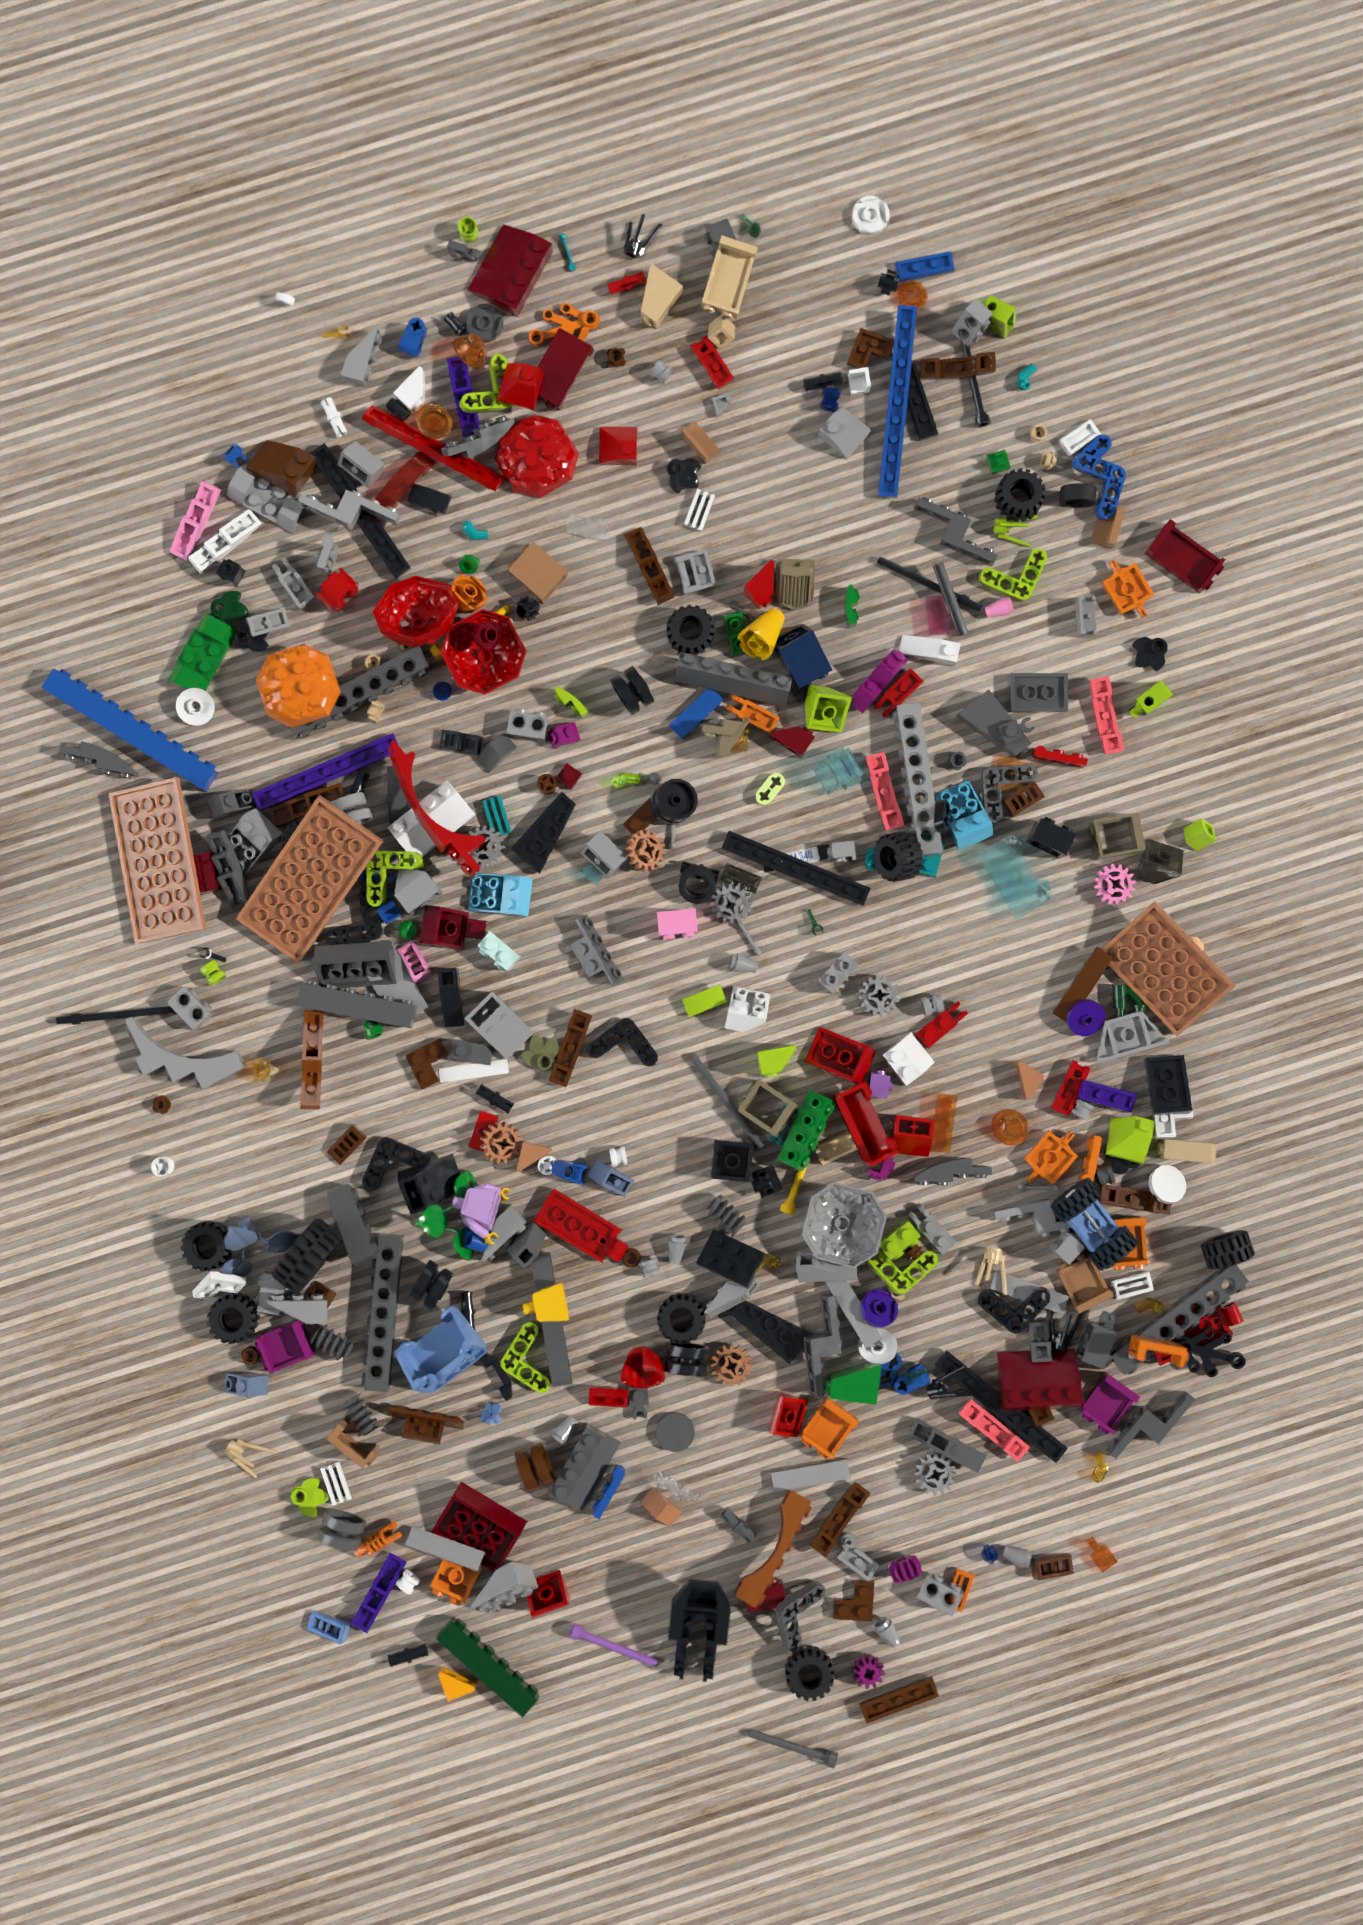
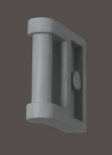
M326 534L322 537L324 545L322 552L318 553L315 563L322 575L329 577L339 552V546L334 542L331 535Z
M707 549L674 558V563L678 566L684 596L716 587ZM690 561L696 585L693 586L690 585L685 567V562Z

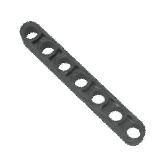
M550 1252L540 1253L531 1262L536 1291L556 1284ZM541 1321L552 1386L572 1384L562 1321Z

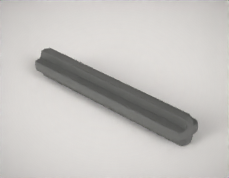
M944 563L935 564L933 569L955 631L958 636L968 633Z

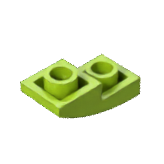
M554 688L556 694L553 696L559 705L563 703L567 707L572 703L571 709L576 716L580 714L583 719L589 715L582 703L572 694L562 688Z
M720 984L682 999L689 1017L727 1002Z

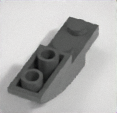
M501 416L496 418L494 423L490 424L487 421L478 424L479 428L473 429L474 435L463 437L464 441L457 443V440L446 443V447L441 448L442 455L452 456L461 453L462 458H470L482 453L496 444L514 424V418Z
M81 741L80 749L64 745L60 746L59 753L64 754L66 759L76 761L78 757L83 758V762L95 764L96 762L95 767L100 769L103 774L112 775L115 772L120 773L119 777L131 779L132 776L138 777V772L124 759L97 745Z
M971 1158L952 1159L936 1163L912 1176V1180L917 1181V1185H929V1182H936V1185L945 1186L948 1185V1182H953V1174H956V1178H967V1174L975 1175V1178H987V1175H992V1167L973 1166V1159Z
M919 1418L916 1419L908 1436L925 1444V1446L977 1473L987 1456Z

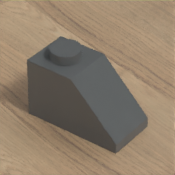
M454 1039L451 1058L491 1065L494 1047Z

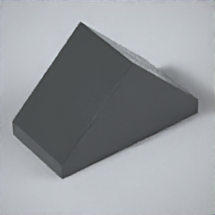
M504 733L488 743L476 759L490 773L517 746Z

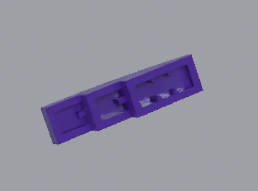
M462 355L447 358L462 436L474 435L473 429L479 428L478 424H480L478 413H466L459 405L461 398L465 394L473 393L466 357ZM467 399L465 403L469 404V407H471V405L475 402H469V400Z
M390 1552L354 1616L351 1625L368 1633L407 1561Z

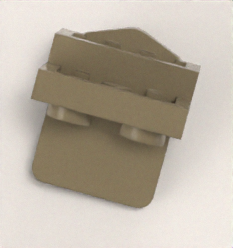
M776 559L775 600H778L781 605L793 611L807 606L810 601H813L814 560Z
M744 717L740 721L720 719L719 726L700 724L699 731L704 732L703 736L716 738L718 734L715 757L724 758L750 722V718Z

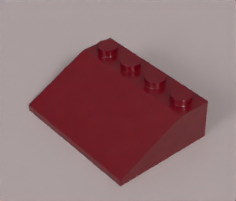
M503 224L467 290L518 317L553 253L552 243L536 234Z
M1051 1350L1052 1361L1032 1362L1030 1351L997 1352L1002 1411L1080 1408L1084 1403L1075 1350Z
M461 1481L430 1533L485 1552L481 1565L495 1572L501 1567L520 1537L527 1520Z

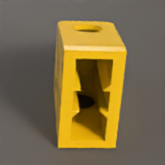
M563 1281L533 1292V1301L523 1303L524 1314L536 1313L537 1321L539 1322L567 1321L570 1319Z

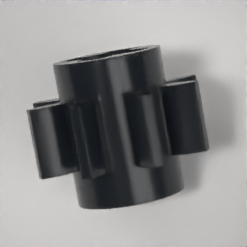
M888 270L886 274L881 273L877 287L882 288V294L889 296L891 291L896 292L900 278L895 277V271Z
M528 596L520 598L521 601L516 603L518 616L522 619L527 618L528 621L535 619V616L539 615L540 606L538 601L534 598L529 599Z

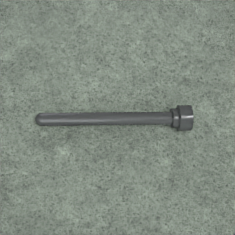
M752 1729L747 1730V1736L822 1760L827 1767L833 1769L836 1766L837 1752L830 1750V1752L826 1751L824 1753Z

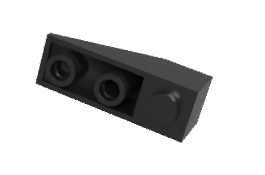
M459 968L437 970L445 1028L465 1026Z

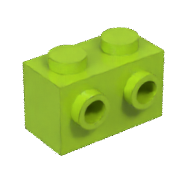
M906 1219L881 1239L879 1247L890 1260L893 1258L896 1260L904 1254L903 1250L905 1248L915 1246L919 1242L918 1238L921 1236Z

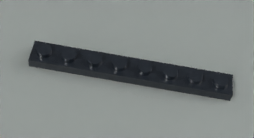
M325 443L309 453L316 457V465L340 499H342L346 490L358 492L345 471L337 465L338 461ZM362 510L357 524L395 579L399 578L411 569L410 565L376 516Z
M728 831L721 848L861 906H864L871 889L731 831Z
M945 1350L934 1365L947 1374L965 1364ZM967 1367L950 1377L964 1390L972 1392L974 1398L1055 1463L1058 1462L1068 1449L1043 1427L1039 1426L1036 1428L1033 1419L1022 1410L1002 1411L1001 1393Z

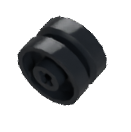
M631 666L624 670V676L628 683L619 675L610 679V682L627 711L633 716L640 711L637 698L646 707L655 701L643 677L634 666Z
M671 779L664 782L652 794L650 800L651 811L654 817L666 825L682 823L695 812L698 804V797L694 787L682 779Z
M429 1260L411 1290L409 1297L418 1302L425 1293H428L424 1300V1306L433 1310L445 1294L454 1273L444 1268L436 1277L439 1264Z
M677 1342L667 1343L666 1354L674 1358H669L665 1361V1372L682 1376H706L707 1364L700 1360L708 1358V1346L696 1343L686 1344V1342L682 1344Z

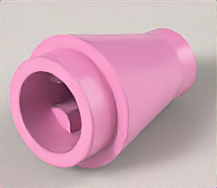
M1003 597L984 607L987 618L1010 615L1011 612H1014L1010 597Z

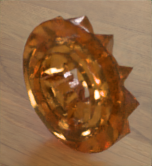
M915 280L906 281L900 286L897 293L900 305L917 306V310L926 304L928 298L927 288ZM917 290V298L913 297L912 299H910V301H908L910 295L908 292L912 293L913 291Z

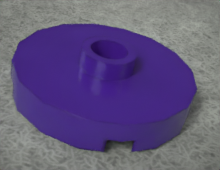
M1083 999L1076 1002L1067 1014L1068 1027L1079 1036L1095 1034L1105 1022L1104 1009L1099 1003L1091 999Z
M874 1289L866 1293L862 1298L860 1304L861 1314L869 1325L875 1328H884L896 1320L898 1304L890 1292L884 1289ZM876 1306L880 1308V1312L876 1310Z

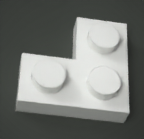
M1193 1111L1191 1113L1154 1115L1155 1139L1175 1138L1174 1120L1192 1119Z
M217 1271L209 1272L192 1291L193 1298L211 1300L219 1291L238 1293L246 1285V1278L235 1274H222Z

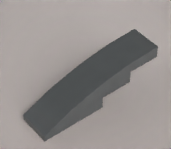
M224 829L210 833L205 838L214 853L211 859L220 873L217 879L234 910L243 908L250 896L234 849Z

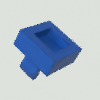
M236 443L222 455L226 462L232 463L237 468L240 467L236 462L238 457L245 461L247 460L246 456L242 454L244 450Z
M387 898V904L378 906L379 908L376 909L385 924L402 916L400 909L390 898Z

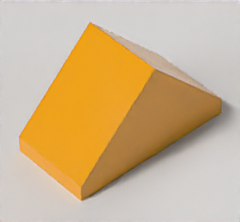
M443 1666L438 1674L448 1701L475 1690L476 1681Z

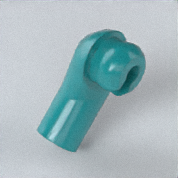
M1033 363L1018 373L1017 385L1020 390H1028L1031 386L1029 377L1037 371Z
M469 520L463 523L462 530L471 540L489 539L488 530H477L473 526V522Z
M876 845L865 853L864 864L869 870L877 868L873 856L875 855L874 847Z

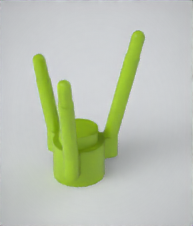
M1034 515L1032 519H1037L1038 516ZM1002 517L999 519L995 518L993 534H998L997 538L1030 547L1029 543L1005 535V533H1009L1010 527H1028L1029 523H1013V518L1010 520Z

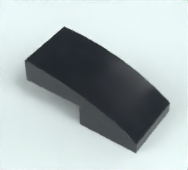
M413 483L407 501L410 504L425 507L430 511L446 514L452 497L440 491Z
M442 729L439 748L479 756L483 737Z

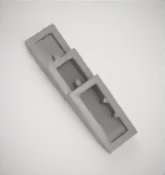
M825 1281L865 1348L867 1349L883 1339L877 1328L869 1325L864 1320L861 1314V1303L847 1281Z

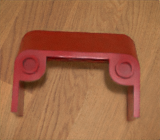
M861 1082L833 1094L832 1097L848 1132L852 1136L853 1142L856 1144L857 1152L864 1165L873 1166L899 1154V1151L895 1149L897 1145L894 1138H889L886 1135L870 1101V1095L873 1094L867 1082Z

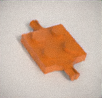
M1115 559L1110 561L1108 564L1114 573L1101 584L1120 616L1129 610L1135 609L1141 619L1148 614L1143 604L1146 600L1152 598L1154 593L1136 563L1120 569Z
M1048 1130L1023 1158L1033 1170L1026 1179L1029 1183L1033 1184L1040 1176L1053 1185L1078 1157L1068 1145L1075 1136L1070 1130L1063 1138L1056 1137Z

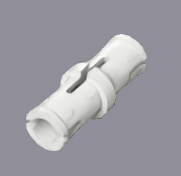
M331 397L326 398L327 402L322 400L321 405L328 416L327 421L331 423L336 437H342L341 432L345 436L348 432L341 420V413L337 411L333 403V399Z

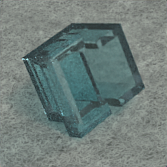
M843 747L828 755L824 761L813 769L827 795L840 790L842 787L846 790L862 781L861 776L863 772L849 747L846 749Z

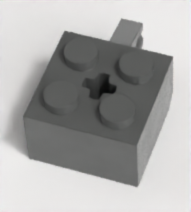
M1103 1310L1097 1323L1091 1321L1086 1324L1075 1353L1077 1358L1102 1369L1105 1368V1365H1109L1111 1349L1116 1346L1118 1341L1117 1332L1113 1330L1114 1314Z

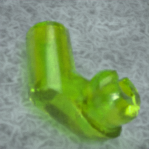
M623 772L612 779V785L616 788H623L629 783L639 784L641 775Z

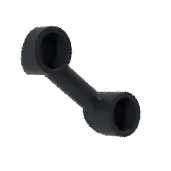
M487 1352L480 1360L486 1368L491 1365L493 1366L504 1384L499 1390L503 1398L508 1401L513 1396L512 1382L501 1368L498 1359Z

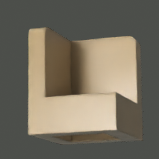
M721 314L708 325V339L721 350L735 339L734 324Z

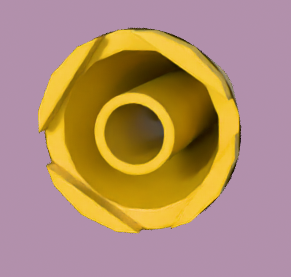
M771 608L744 628L738 635L741 649L754 659L756 657H761V660L768 659L773 653L785 620L783 613L779 609Z

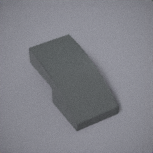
M1031 1322L1028 1325V1337L1032 1362L1052 1361L1048 1322Z

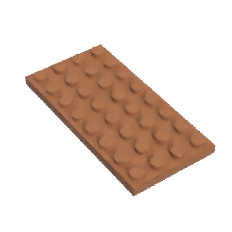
M170 778L108 793L135 944L206 929L180 778Z
M318 796L236 917V920L299 964L384 841L325 798Z

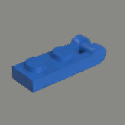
M622 1465L614 1467L611 1482L607 1481L601 1491L604 1494L601 1499L597 1498L592 1506L594 1510L593 1516L597 1519H600L624 1478L625 1468Z

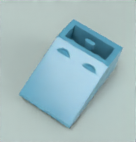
M969 780L934 794L936 802L946 799L950 804L951 817L948 831L958 850L993 836L992 822Z
M477 873L471 878L468 910L528 917L533 879L515 875Z

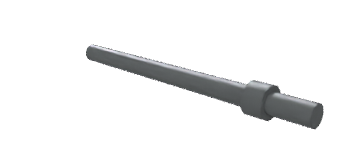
M696 1053L691 1055L689 1058L744 1130L743 1134L746 1138H750L757 1149L763 1147L764 1144L755 1134L756 1130L753 1126H749L740 1112L737 1111V1108Z

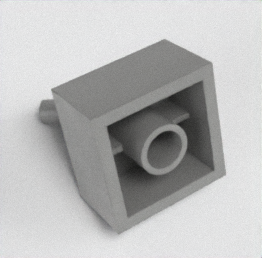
M397 869L398 876L394 895L408 914L414 916L425 905L430 904L443 894V891L427 872L413 869Z

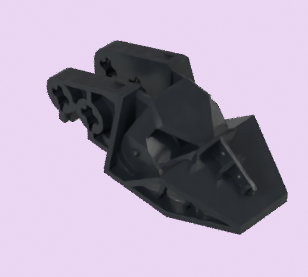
M689 1579L672 1598L668 1640L677 1641L674 1676H679L681 1680L684 1679L689 1628L693 1627L695 1620L704 1621L705 1628L707 1629L703 1682H706L707 1679L713 1680L717 1645H727L731 1610L730 1603L719 1582Z

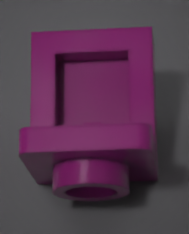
M575 722L555 726L548 731V740L553 749L581 740Z
M891 1157L882 1161L879 1172L867 1169L866 1172L870 1173V1178L880 1181L883 1178L886 1180L888 1173H892L895 1167L894 1158Z

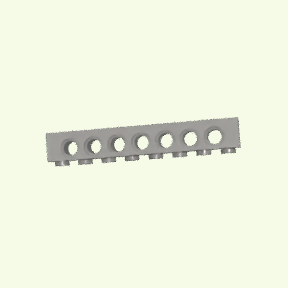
M920 702L897 705L893 712V721L898 725V730L895 731L897 742L900 741L901 748L898 749L899 759L903 760L904 767H901L902 778H906L907 786H904L905 797H909L910 803L907 805L908 816H912L913 822L910 823V831L917 838V842L921 844L920 848L923 850L922 858L939 856L943 853L940 833L936 831L934 826L935 798ZM910 721L913 724V728L908 729L903 723ZM909 739L914 740L916 746L909 747L906 741ZM916 758L919 761V765H911L909 759ZM917 776L921 778L922 783L919 785L914 784L912 778ZM917 795L923 796L924 799H925V802H924V803H918V802H916L915 796H917ZM925 814L928 821L921 822L918 819V815ZM921 833H928L931 839L924 841L921 838Z

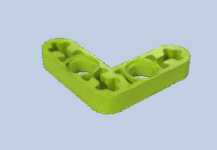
M495 354L489 361L493 391L465 394L459 402L460 408L464 412L505 411L511 408L512 405L497 401L501 386L497 383V378L504 377L508 363L505 356ZM496 360L502 364L500 367H498V364H494ZM484 397L489 398L492 405H484L482 399ZM478 398V403H473L471 407H469V404L465 403L467 399L469 400V402H476Z
M1040 548L1034 549L1028 557L1019 580L995 569L985 568L979 575V581L987 588L1017 601L1024 602L1033 593L1046 563L1047 553ZM1037 554H1040V558L1043 560H1039L1036 567L1031 566L1034 564L1036 559L1035 557H1033V555L1036 556ZM1026 571H1034L1035 579L1028 580L1025 576ZM987 573H990V574H991V578H993V579L996 580V578H997V576H998V577H1000V579L998 580V582H997V584H996V586H995V585H993V584L995 583L994 580L990 579V580L987 582V581H985L986 577L983 576V575H987ZM1002 580L1010 582L1011 587L1008 590L1001 588L1000 583ZM1017 584L1016 589L1022 590V588H1025V592L1028 595L1025 594L1023 597H1021V592L1015 590L1014 593H1011V591L1014 588V585Z
M378 850L373 857L377 856V858H380V861L376 863L372 858L366 866L367 902L371 906H381L386 901V869H415L420 867L422 856L418 852ZM393 854L399 858L397 865H393L390 862V857ZM413 856L416 859V862L413 864L412 862H404V858H412ZM376 867L380 868V870H372V868ZM375 873L379 874L381 878L378 884H375L372 880V876ZM373 887H374V888H375V887H380V889H379V890H376V889L373 890ZM377 894V896H380V900L376 901L373 899V896Z
M880 1249L877 1254L878 1261L880 1263L883 1260L885 1261L880 1268L877 1267L879 1266L877 1260L872 1261L870 1258L866 1261L894 1293L905 1295L936 1267L938 1257L934 1252L926 1251L903 1272ZM926 1258H933L932 1264L928 1263L923 1269L922 1265L925 1263ZM883 1268H892L893 1275L885 1276L882 1271ZM913 1268L918 1269L920 1277L913 1278L910 1275V1270ZM896 1275H898L896 1280L899 1283H905V1290L903 1288L898 1289V1283L895 1280L893 1283L891 1282Z
M528 1321L522 1326L501 1360V1368L536 1392L545 1393L550 1388V1378L522 1360L539 1332L538 1324L534 1321ZM532 1325L534 1326L535 1334L530 1333L527 1339L531 1340L530 1342L525 1338L519 1337L520 1334L524 1337L527 1332L525 1327ZM518 1341L525 1344V1350L522 1352H518L514 1348L515 1343ZM511 1350L515 1355L520 1356V1358L518 1359L517 1357H515L513 1360L514 1367L509 1366L508 1368L506 1367V1362L504 1360H509L511 1358L512 1354L509 1353ZM523 1368H528L531 1371V1376L527 1379L520 1375V1371ZM535 1373L538 1374L536 1379L539 1381L546 1380L545 1384L547 1387L539 1388V1383L535 1380L533 1384L530 1383Z

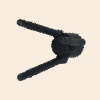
M645 214L641 215L633 238H631L633 222H629L623 249H625L624 253L631 258L637 259L639 255L643 256L645 249L662 227L660 223L644 245L641 246L642 243L637 239Z
M1051 1311V1334L1049 1341H1052L1053 1348L1067 1351L1068 1345L1070 1346L1071 1339L1084 1312L1078 1314L1069 1335L1067 1333L1072 1314L1068 1315L1063 1333L1057 1332L1055 1335L1054 1311Z
M963 1365L940 1378L932 1379V1384L927 1386L928 1397L934 1400L944 1397L973 1396L972 1392L947 1393L945 1384L940 1383L966 1369L967 1366Z

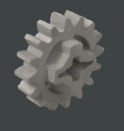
M483 826L482 830L476 827L475 833L469 831L472 836L490 835L484 842L488 843L486 846L487 851L481 850V846L471 854L478 865L481 863L482 867H486V863L489 866H493V861L500 862L498 856H504L501 849H506L505 846L501 845L505 840L498 838L501 833L496 832L494 834V828L491 827L488 831L487 826ZM494 843L497 845L496 852L493 850ZM487 855L489 859L482 860L479 857Z
M731 881L729 886H727L724 882L722 888L717 887L716 893L714 892L712 895L711 905H714L712 911L718 912L717 918L724 917L723 922L727 919H730L731 924H733L734 919L741 922V916L746 919L747 912L750 913L752 909L750 906L753 900L749 899L751 893L746 894L747 887L741 889V883L734 886L733 881ZM723 894V900L719 902L720 896ZM744 903V908L740 911V905Z
M875 975V980L869 977L868 984L866 982L862 983L865 988L859 989V992L863 994L858 999L864 1001L861 1007L867 1006L865 1012L872 1010L873 1016L877 1012H879L880 1016H883L884 1011L890 1014V1008H897L894 1002H900L896 998V995H899L900 992H895L898 985L891 984L893 979L886 981L885 975H883L882 979ZM881 983L887 985L891 991H886ZM874 984L873 991L867 993L868 988ZM878 990H880V993L888 994L882 997L881 1001L878 998L871 997L877 994ZM887 998H891L890 1003L884 1007V1002ZM868 1000H872L874 1003H876L877 1008L871 1006Z
M936 1452L933 1453V1456L926 1453L927 1458L920 1457L921 1464H915L918 1470L914 1471V1475L918 1476L915 1481L920 1483L919 1488L921 1490L925 1488L926 1494H929L930 1491L933 1492L934 1496H936L937 1491L944 1494V1488L950 1490L949 1483L955 1484V1481L952 1479V1477L957 1476L956 1472L952 1471L955 1469V1466L950 1464L951 1459H945V1456L942 1454L938 1457ZM934 1461L941 1462V1463H943L944 1465H940V1466H939V1465L935 1464ZM928 1464L926 1471L923 1472L924 1467ZM933 1470L938 1472L937 1477L933 1476ZM947 1475L946 1480L942 1482L944 1476ZM933 1482L936 1486H931L927 1483Z

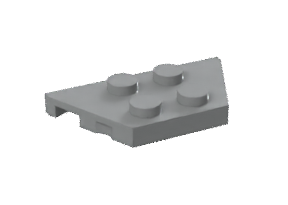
M1142 1011L1110 1019L1103 1023L1096 1061L1101 1063L1169 1043V1040L1160 1033L1158 1028L1149 1021Z

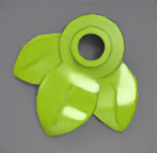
M317 1478L305 1480L301 1486H296L290 1493L291 1501L299 1506L302 1514L308 1517H317V1506L329 1500L327 1492L318 1488L320 1480ZM302 1492L304 1497L299 1498L297 1493Z

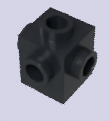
M773 1164L752 1173L754 1181H751L755 1192L759 1191L761 1198L783 1190Z

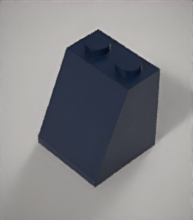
M801 624L778 637L774 650L788 675L793 678L792 682L799 689L809 687V684H812L814 680L823 679L832 671L814 631L805 624Z

